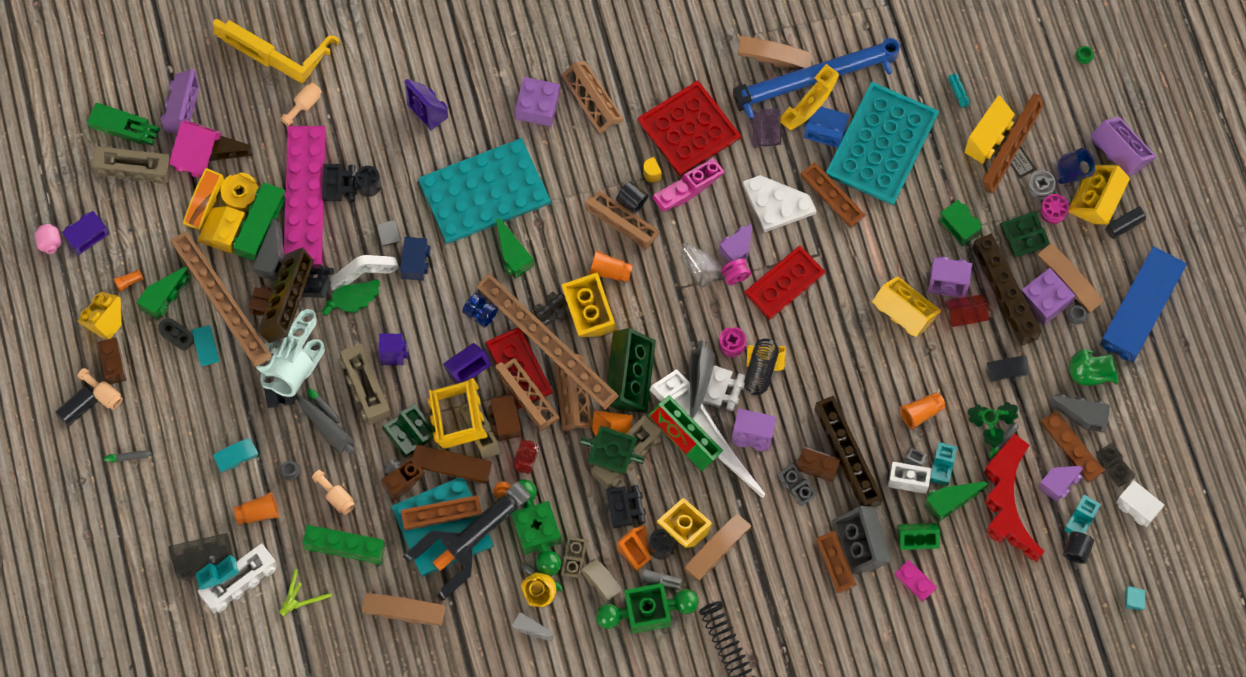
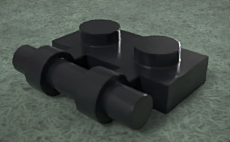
M323 164V201H342V194L347 195L348 202L355 201V195H357L355 165H348V171H343L342 164ZM342 179H348V186H342Z
M312 265L302 297L325 298L331 284L327 277L334 274V268H328V266L314 267Z
M639 485L631 486L632 493H627L625 486L606 489L613 528L631 526L633 517L637 518L638 524L646 523V511L642 506L641 499H643V495L639 490ZM628 501H634L635 509L630 510Z

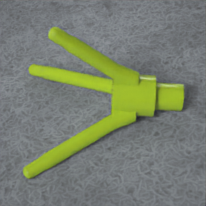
M295 569L288 595L279 613L285 617L294 608L297 609L303 605L332 597V593L298 602L295 596L302 584L298 583L294 589L298 569Z

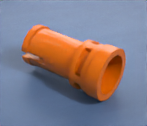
M139 269L125 276L121 275L120 277L113 278L119 292H122L134 283L144 280Z

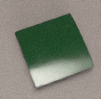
M1036 211L1000 223L1004 237L1015 258L1045 248L1050 244L1045 228H1042Z
M416 404L400 412L398 417L382 427V430L404 458L414 453L417 445L424 446L434 438L433 432H436L435 428Z

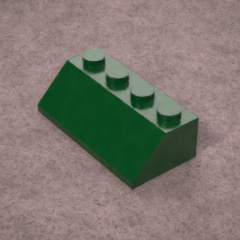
M631 328L613 332L607 385L618 394V397L610 407L617 410L646 413L648 411L656 340Z

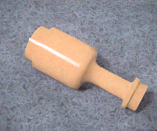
M312 82L306 85L294 98L296 105L287 115H282L281 121L287 126L292 124V119L301 110L308 111L316 103L322 93L321 89Z
M86 368L80 370L77 375L79 380H85L94 388L93 395L105 407L114 410L122 403L123 398L121 394L108 382L102 381L99 383L90 375L89 370Z
M321 470L316 471L312 475V479L315 483L319 482L328 492L326 494L328 502L343 515L351 512L355 507L354 499L340 485L332 486L324 477V472Z

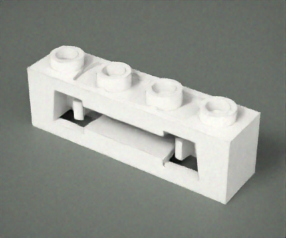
M262 543L237 561L238 574L216 586L198 590L199 596L213 614L225 610L228 603L232 600H238L243 596L244 591L248 588H254L260 583V579L264 576L268 577L276 571L277 563ZM249 565H252L251 567L254 569V571L251 570L249 573H247L245 576H243L241 579H239L237 582H235L233 585L227 588V592L224 593V590L221 588V586L223 588L226 587L228 584H230L232 581H234L236 578H238L240 575L246 572L249 569Z

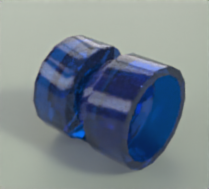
M474 293L462 309L463 314L470 319L475 318V322L483 328L492 322L498 312V307L491 302L486 303L485 298L478 293Z

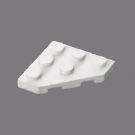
M761 175L743 181V187L764 233L816 214V209L810 195Z

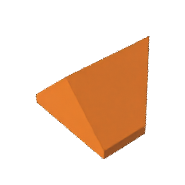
M594 410L592 430L595 436L598 434L600 426L626 434L631 429L633 415Z
M646 525L631 529L617 542V551L636 571L652 559L649 554Z

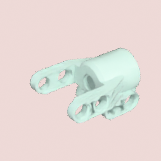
M306 309L299 313L291 326L288 337L284 338L283 343L280 340L270 344L268 342L265 343L272 358L268 360V365L256 366L260 373H262L260 380L263 388L271 389L282 396L291 397L296 394L303 381L313 372L325 352L324 344L319 339L307 342L305 347L302 348L317 322L314 311ZM307 316L312 317V320L309 322L302 321ZM297 331L303 332V334L299 337L293 336V334ZM314 345L321 346L320 349L316 351L311 350V347ZM268 377L275 378L271 383L264 382Z

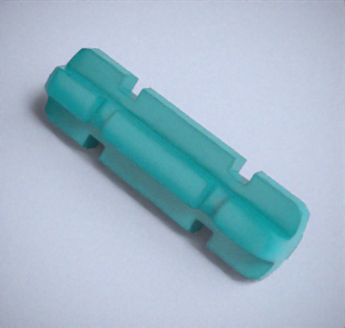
M951 74L948 76V81L952 85L951 88L957 100H959L960 107H968L970 100L966 96L967 94L962 83L959 82L958 74Z

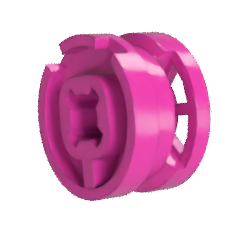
M1059 194L1047 196L1040 209L1042 218L1050 224H1058L1067 215L1069 210L1068 201Z
M745 259L734 260L722 267L721 272L726 277L725 281L728 285H735L736 282H742L750 277L751 272L746 267Z
M737 327L724 329L719 338L720 351L728 357H736L743 353L746 345L744 332Z

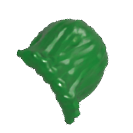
M1081 349L1071 357L1069 372L1074 382L1083 386H1095L1107 381L1113 382L1115 385L1118 384V374L1112 354L1093 357L1089 356L1090 353H1094L1093 351Z

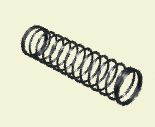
M763 338L758 340L753 348L744 381L746 390L751 394L761 395L768 390L779 354L777 343L771 339Z
M721 601L710 603L701 608L699 613L704 615L702 621L707 622L705 627L711 629L708 634L714 636L711 641L717 643L715 649L720 650L718 656L723 657L721 662L727 664L724 669L730 671L728 677H739L751 672L752 668L738 675L730 676V673L734 670L748 665L749 661L735 668L726 669L729 664L745 658L746 655H741L729 662H723L727 656L738 653L743 648L740 647L726 655H720L724 649L732 647L740 641L737 640L725 647L717 648L718 644L735 637L737 634L734 633L722 640L714 641L716 636L732 630L733 627H728L716 634H710L714 628L730 622L728 619L714 627H707L711 621L727 615L725 612L711 620H704L708 614L717 612L724 607Z

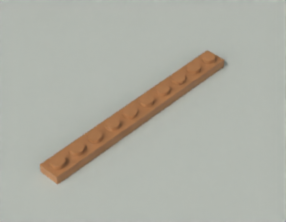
M186 231L170 240L171 244L252 364L256 367L271 359V353L189 233Z
M490 273L476 285L495 306L600 406L606 410L616 400L618 394Z

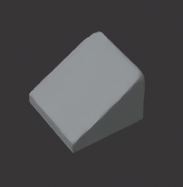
M395 220L377 224L382 246L401 242Z

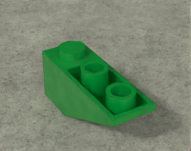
M185 266L148 286L136 302L138 308L159 320L161 316L167 313L171 301L176 300L181 287L188 283L190 279L188 268Z

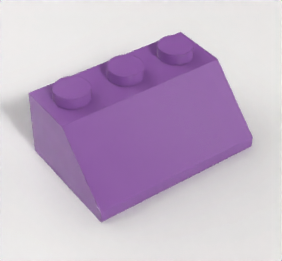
M195 69L175 74L174 81L171 80L170 97L166 98L165 108L167 109L161 118V125H163L165 132L178 134L181 121L187 120L191 122L200 87Z
M1120 117L1104 120L1090 135L1094 144L1098 148H1102L1106 153V157L1116 165H1119L1128 176L1136 174L1156 158V155Z

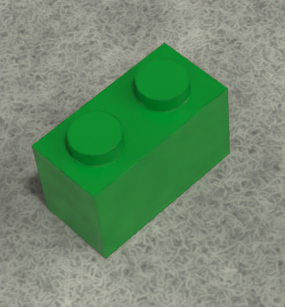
M959 200L940 213L939 220L962 247L980 235L982 230L981 222L976 217L974 218L970 214L969 208Z

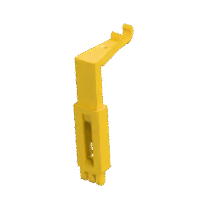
M218 19L213 21L214 35L221 38L225 43L266 67L271 65L301 84L306 81L324 55L330 56V48H326L329 43L339 45V39L336 36H328L301 66L275 51V46L230 20L226 24Z

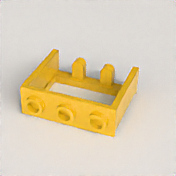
M473 378L433 391L429 390L430 398H428V404L433 412L430 418L436 431L433 432L435 442L439 443L443 449L487 437V433L482 428L484 417L479 410L481 400L476 393L479 386ZM467 393L473 428L444 435L438 400Z

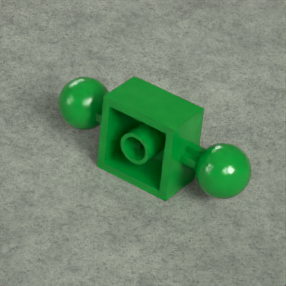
M519 480V483L531 495L523 504L524 509L512 513V521L523 554L527 555L538 551L539 556L536 560L538 571L553 576L561 568V559L557 553L550 550V547L561 544V534L550 502L546 501L535 505L533 500L537 494L536 486L530 480ZM539 526V530H536L533 527Z
M659 583L624 590L626 607L617 608L613 604H604L598 608L595 617L598 625L604 629L615 628L620 620L628 619L631 634L670 627L671 618L669 611L677 610L681 614H691L698 608L699 599L697 594L690 589L680 590L674 598L666 599L664 584ZM648 606L650 611L644 610V607Z

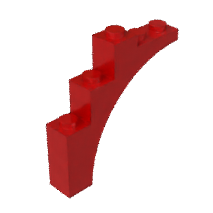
M1014 433L984 471L986 478L990 482L997 483L987 496L985 503L991 511L999 513L989 524L986 532L992 540L999 541L1000 543L1007 538L1013 547H1019L1024 551V555L1027 558L1038 562L1045 550L1032 539L1022 524L1014 497L1016 471L1030 445Z

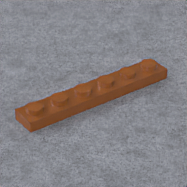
M1033 93L1031 99L1026 102L1024 111L1018 116L1017 123L1010 130L1006 142L1001 145L1000 152L993 159L988 173H985L982 182L986 192L994 193L1044 107L1040 95Z

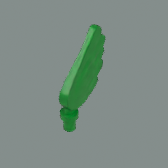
M376 279L337 288L333 292L332 299L330 301L327 300L325 303L326 306L321 313L328 316L331 310H334L336 307L348 313H357L360 308H367L369 303L374 300V297L379 294L378 287L380 286V281Z

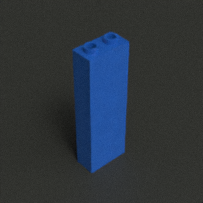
M1153 246L1099 345L1103 346L1108 352L1120 355L1123 360L1134 363L1187 263Z

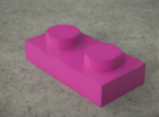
M910 560L894 574L922 602L937 589V586Z

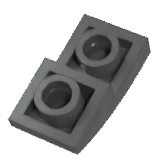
M791 463L776 474L800 506H803L817 496L808 480L803 478L794 463Z

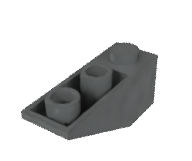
M272 219L252 269L261 278L276 280L285 256L284 235L281 225L275 219Z
M1063 394L1052 395L1049 404L1085 430L1105 432L1110 405L1105 404L1103 401H1086V399L1081 397L1068 398Z

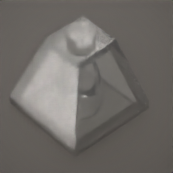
M686 242L682 244L681 259L701 288L721 277L722 267L717 259L714 260L710 254Z

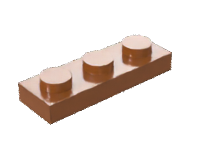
M831 531L816 538L837 593L856 586L857 584L836 531Z

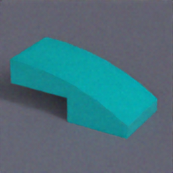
M207 325L192 329L201 367L220 362L211 326Z
M247 438L222 449L212 457L222 473L238 467L242 462L256 458L258 452L251 439Z
M938 442L929 482L944 486L949 485L957 446Z
M1083 495L1064 531L1069 534L1073 531L1085 534L1101 504Z
M229 555L216 566L209 563L198 571L196 578L199 589L203 590L216 586L238 574L239 570L236 559Z

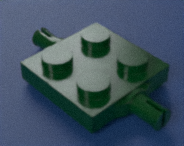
M600 426L598 434L594 439L581 437L580 444L589 446L591 449L587 461L588 464L625 475L631 461L642 465L644 463L645 456L634 453L637 443L636 437Z

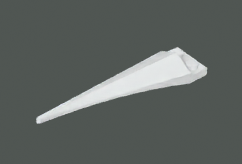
M677 369L651 386L649 390L661 402L670 395L689 414L690 382ZM701 403L693 420L724 450L718 458L760 497L764 498L765 493L729 447Z

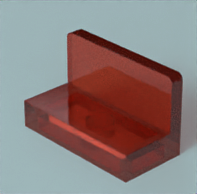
M981 294L945 301V305L949 310L950 325L952 327L989 320L988 303Z

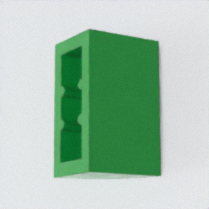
M937 523L897 524L900 550L940 548V529Z

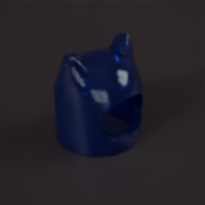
M1080 148L1064 154L1058 160L1057 168L1060 175L1058 183H1073L1093 176L1095 161L1087 149ZM1083 161L1088 163L1089 166L1086 174L1080 169V164Z

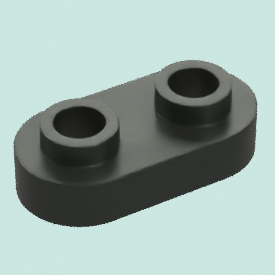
M171 318L160 322L159 332L163 338L181 350H186L192 346L194 340L189 330ZM172 328V331L166 332V329ZM182 339H187L185 343H181Z

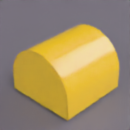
M654 157L649 158L644 163L643 176L646 181L651 183L660 181L661 169Z

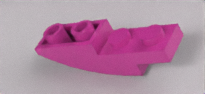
M712 158L684 174L681 180L654 194L652 199L663 212L674 206L677 208L705 190L721 177L725 171Z

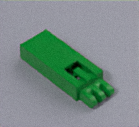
M95 103L87 121L89 128L138 144L145 143L152 146L155 142L152 139H156L158 136L156 133L160 131L158 126L149 124L146 118L100 103ZM127 124H128V125H131V126H130V129H131V130L135 129V130H137V132L135 133V132L126 130V129H125V126L127 127Z

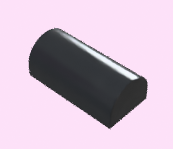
M1138 206L1109 223L1105 231L1112 239H1115L1146 221V215L1141 206Z
M84 386L57 409L55 413L69 427L94 406L98 400Z

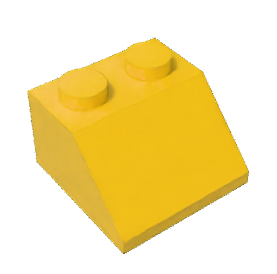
M227 206L211 208L197 242L233 254V240L241 232V223L243 220H246L245 213Z
M684 498L657 520V523L685 548L694 547L709 534L712 525L710 520Z

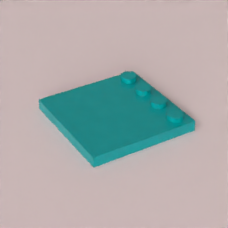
M454 479L391 506L409 550L431 531L460 533L477 518L473 517L404 530L401 514L403 509L471 497L472 495L465 479ZM489 534L473 547L472 556L494 547ZM441 538L417 559H414L421 577L439 570L433 561L447 550L442 544ZM455 558L447 566L457 563L458 561Z

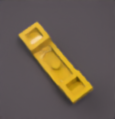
M826 64L814 77L817 80L815 85L794 109L789 106L778 121L790 131L807 121L828 98L836 84L839 73Z

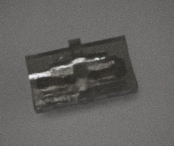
M551 292L546 298L547 305L543 306L540 303L533 308L537 318L547 326L556 319L560 322L564 321L563 313L567 311L569 306L562 292L560 294Z

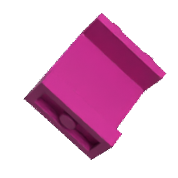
M187 120L181 121L169 165L174 166V169L177 171L185 172L186 170L192 172V176L201 178L205 168L208 166L215 140H220L222 132Z

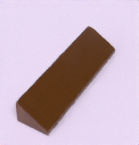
M417 445L414 451L413 458L423 470L485 484L491 473L492 461L422 445Z

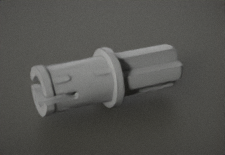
M644 569L642 576L643 582L663 583L665 587L677 590L680 589L682 583L681 578Z

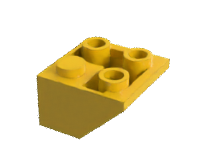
M105 292L96 294L92 299V303L81 312L80 318L77 321L101 338L111 339L122 325L121 298Z

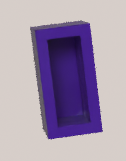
M91 211L84 214L76 223L68 225L62 234L67 243L79 256L109 235V232L96 213Z
M379 333L378 352L381 365H404V359H408L407 340H403V334Z
M472 343L444 362L443 366L449 377L458 384L474 378L491 366V363L484 350L475 343Z

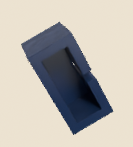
M404 237L400 268L401 279L424 281V276L429 271V263H426V259L431 254V246L428 245L426 238Z

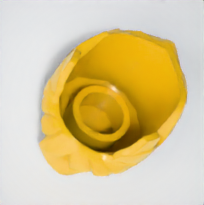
M533 573L521 582L523 595L530 606L546 607L555 598L556 585L553 578L547 574Z

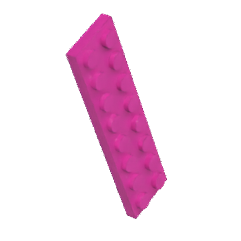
M288 126L284 253L287 254L303 247L314 260L313 266L319 267L322 266L324 201L322 199L326 127Z

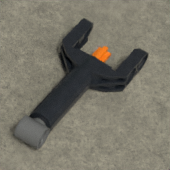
M519 481L506 491V495H502L462 532L431 531L403 556L409 563L417 559L441 538V542L447 550L433 561L434 565L441 571L456 558L462 566H465L464 569L441 588V591L437 594L441 601H444L471 577L473 547L516 510V506L519 508L531 497Z

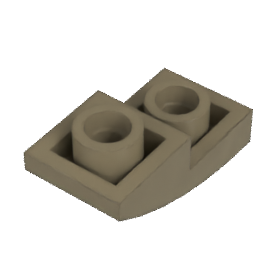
M568 537L561 575L581 578L582 572L580 569L583 568L588 540Z
M597 559L592 560L580 569L590 586L594 585L604 601L610 600L622 591L614 577Z

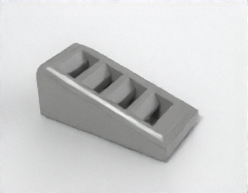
M519 613L512 624V630L548 641L554 639L552 631L523 613Z

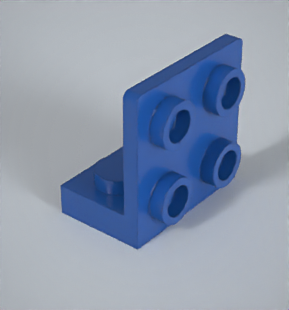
M821 106L810 117L809 122H807L804 138L838 148L847 126L849 114Z

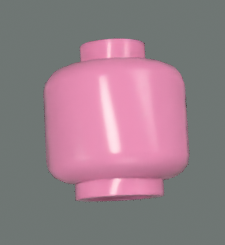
M51 224L38 227L34 234L37 248L47 254L56 252L57 248L61 246L59 230Z

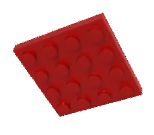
M699 80L637 118V122L680 177L741 139V134Z

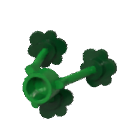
M1005 402L1004 406H999L996 411L987 407H981L979 404H976L974 408H969L967 411L970 416L969 422H974L975 426L980 427L984 422L989 425L990 429L984 430L983 436L985 437L984 442L986 444L990 443L991 447H997L999 443L1004 441V430L1002 428L997 429L994 426L998 423V420L1004 421L1006 424H1012L1014 419L1018 418V406L1015 404L1011 405L1009 402Z

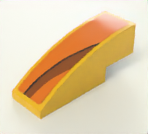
M205 168L188 206L183 225L201 231L211 208H213L217 201L216 196L224 181L222 174Z

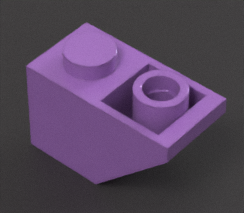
M751 224L746 227H740L733 236H727L720 242L719 252L728 263L737 259L746 260L748 258L752 232Z
M1081 466L1052 468L1041 481L1038 488L1055 502L1060 498L1064 499L1071 491L1068 489L1071 484L1076 485L1082 478L1080 473L1083 468Z

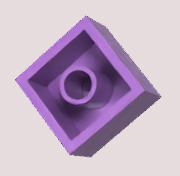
M524 77L515 109L516 119L552 127L560 97V84Z
M934 257L929 274L927 293L965 298L970 284L972 263L961 259L955 261L949 260L947 257Z
M1051 268L1021 290L1033 315L1043 326L1070 306L1076 296Z
M738 408L732 443L739 447H754L758 451L770 450L776 416Z

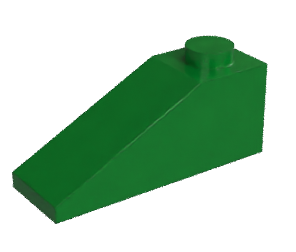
M498 218L496 219L504 261L503 267L508 275L512 274L517 279L534 267V259L503 221Z
M984 481L943 487L938 491L934 489L927 494L925 506L935 519L940 522L986 489L987 483Z

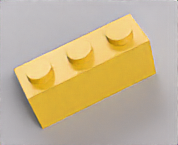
M998 95L969 136L965 148V154L984 164L986 159L990 160L995 153V146L1001 145L1005 138L1004 133L1006 131L1010 132L1015 124L1013 122L1015 114L1001 96Z
M1089 165L1069 206L1068 212L1092 224L1108 225L1130 180L1129 176L1119 165Z
M598 272L561 284L579 337H600L617 331Z
M898 276L885 283L872 301L879 311L885 312L893 322L900 324L908 334L915 337L922 334L942 311Z

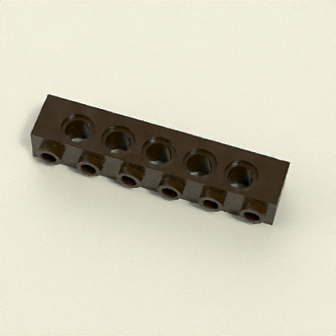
M991 233L976 239L972 250L1020 345L1023 346L1038 340L1042 331L993 234Z
M303 247L285 254L258 328L261 336L269 344L288 337L314 262Z
M834 395L816 402L814 411L836 457L840 458L842 470L859 505L869 507L881 505L883 497Z

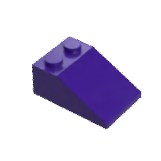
M409 79L404 81L408 107L431 131L448 118L447 105L436 98V94L431 88L428 89L424 84Z

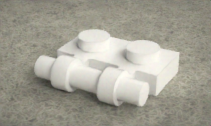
M714 366L710 383L702 402L720 408L722 402L727 403L726 409L733 411L735 405L738 404L740 390H743L745 385V375L738 374L737 379L733 380L731 379L732 371ZM728 386L733 388L731 395L725 394Z

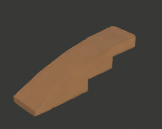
M740 36L738 56L754 57L756 61L774 63V67L800 70L811 66L812 53L773 41Z
M1052 243L1048 244L1037 254L1047 270L1051 268L1076 295L1075 298L1087 313H1091L1104 302L1080 271Z
M735 514L703 546L683 570L699 582L736 545L737 541L750 530L751 525L739 514Z
M366 593L361 612L367 615L383 616L387 619L404 620L407 623L442 626L446 606L403 597Z

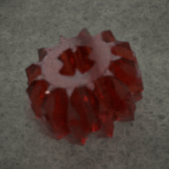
M523 439L516 452L513 469L529 474L533 469L539 451V444Z

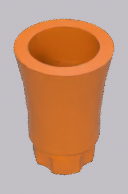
M596 250L589 275L598 272L599 277L616 281L620 279L621 281L628 282L633 265L624 263L625 261L613 258Z
M935 392L914 402L901 405L900 414L908 428L914 430L921 423L946 408L945 401L938 392Z
M272 492L233 507L238 525L279 518L277 503Z

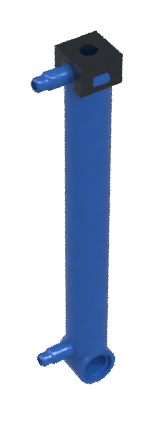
M887 38L881 44L750 86L743 84L733 88V98L738 110H745L748 118L753 119L752 104L814 85L817 82L814 77L826 64L837 71L839 76L882 63L884 70L890 75L892 74L890 63L898 58L900 44L896 39ZM886 49H892L893 52H888Z

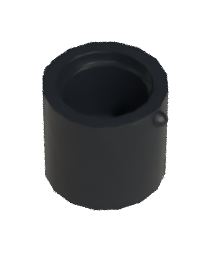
M367 165L358 169L355 179L359 193L364 197L375 196L381 189L378 170L373 166Z
M629 181L619 191L616 201L633 214H636L646 203L649 195Z
M664 529L655 530L649 539L651 555L659 560H665L674 555L675 538Z
M1071 532L1063 556L1072 562L1086 564L1094 544V539L1081 532Z

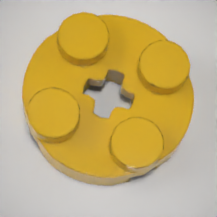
M238 173L233 176L229 175L221 184L222 200L230 208L246 211L250 204L255 202L258 186L255 179L249 174ZM243 188L244 193L237 195L235 190Z

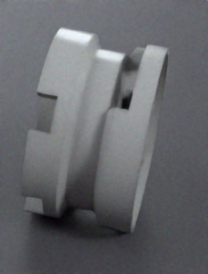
M1045 170L1036 171L1029 179L1028 192L1032 197L1043 200L1053 193L1056 181L1050 172Z

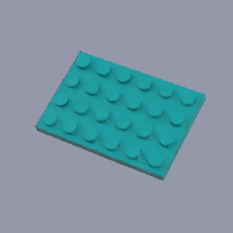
M871 82L826 174L838 182L894 206L937 119L939 111L875 82Z
M522 138L418 178V182L446 245L497 225L496 219L498 218L506 222L551 204V200Z

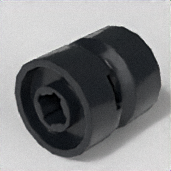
M264 388L268 408L279 407L281 403L284 406L295 404L294 395L286 397L271 389Z

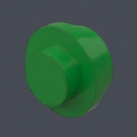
M1088 46L1078 48L1075 53L1076 60L1082 64L1090 63L1094 58L1093 50Z

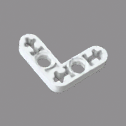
M359 256L329 279L331 282L330 286L335 291L341 286L349 285L364 272L386 274L396 271L399 265L395 257Z

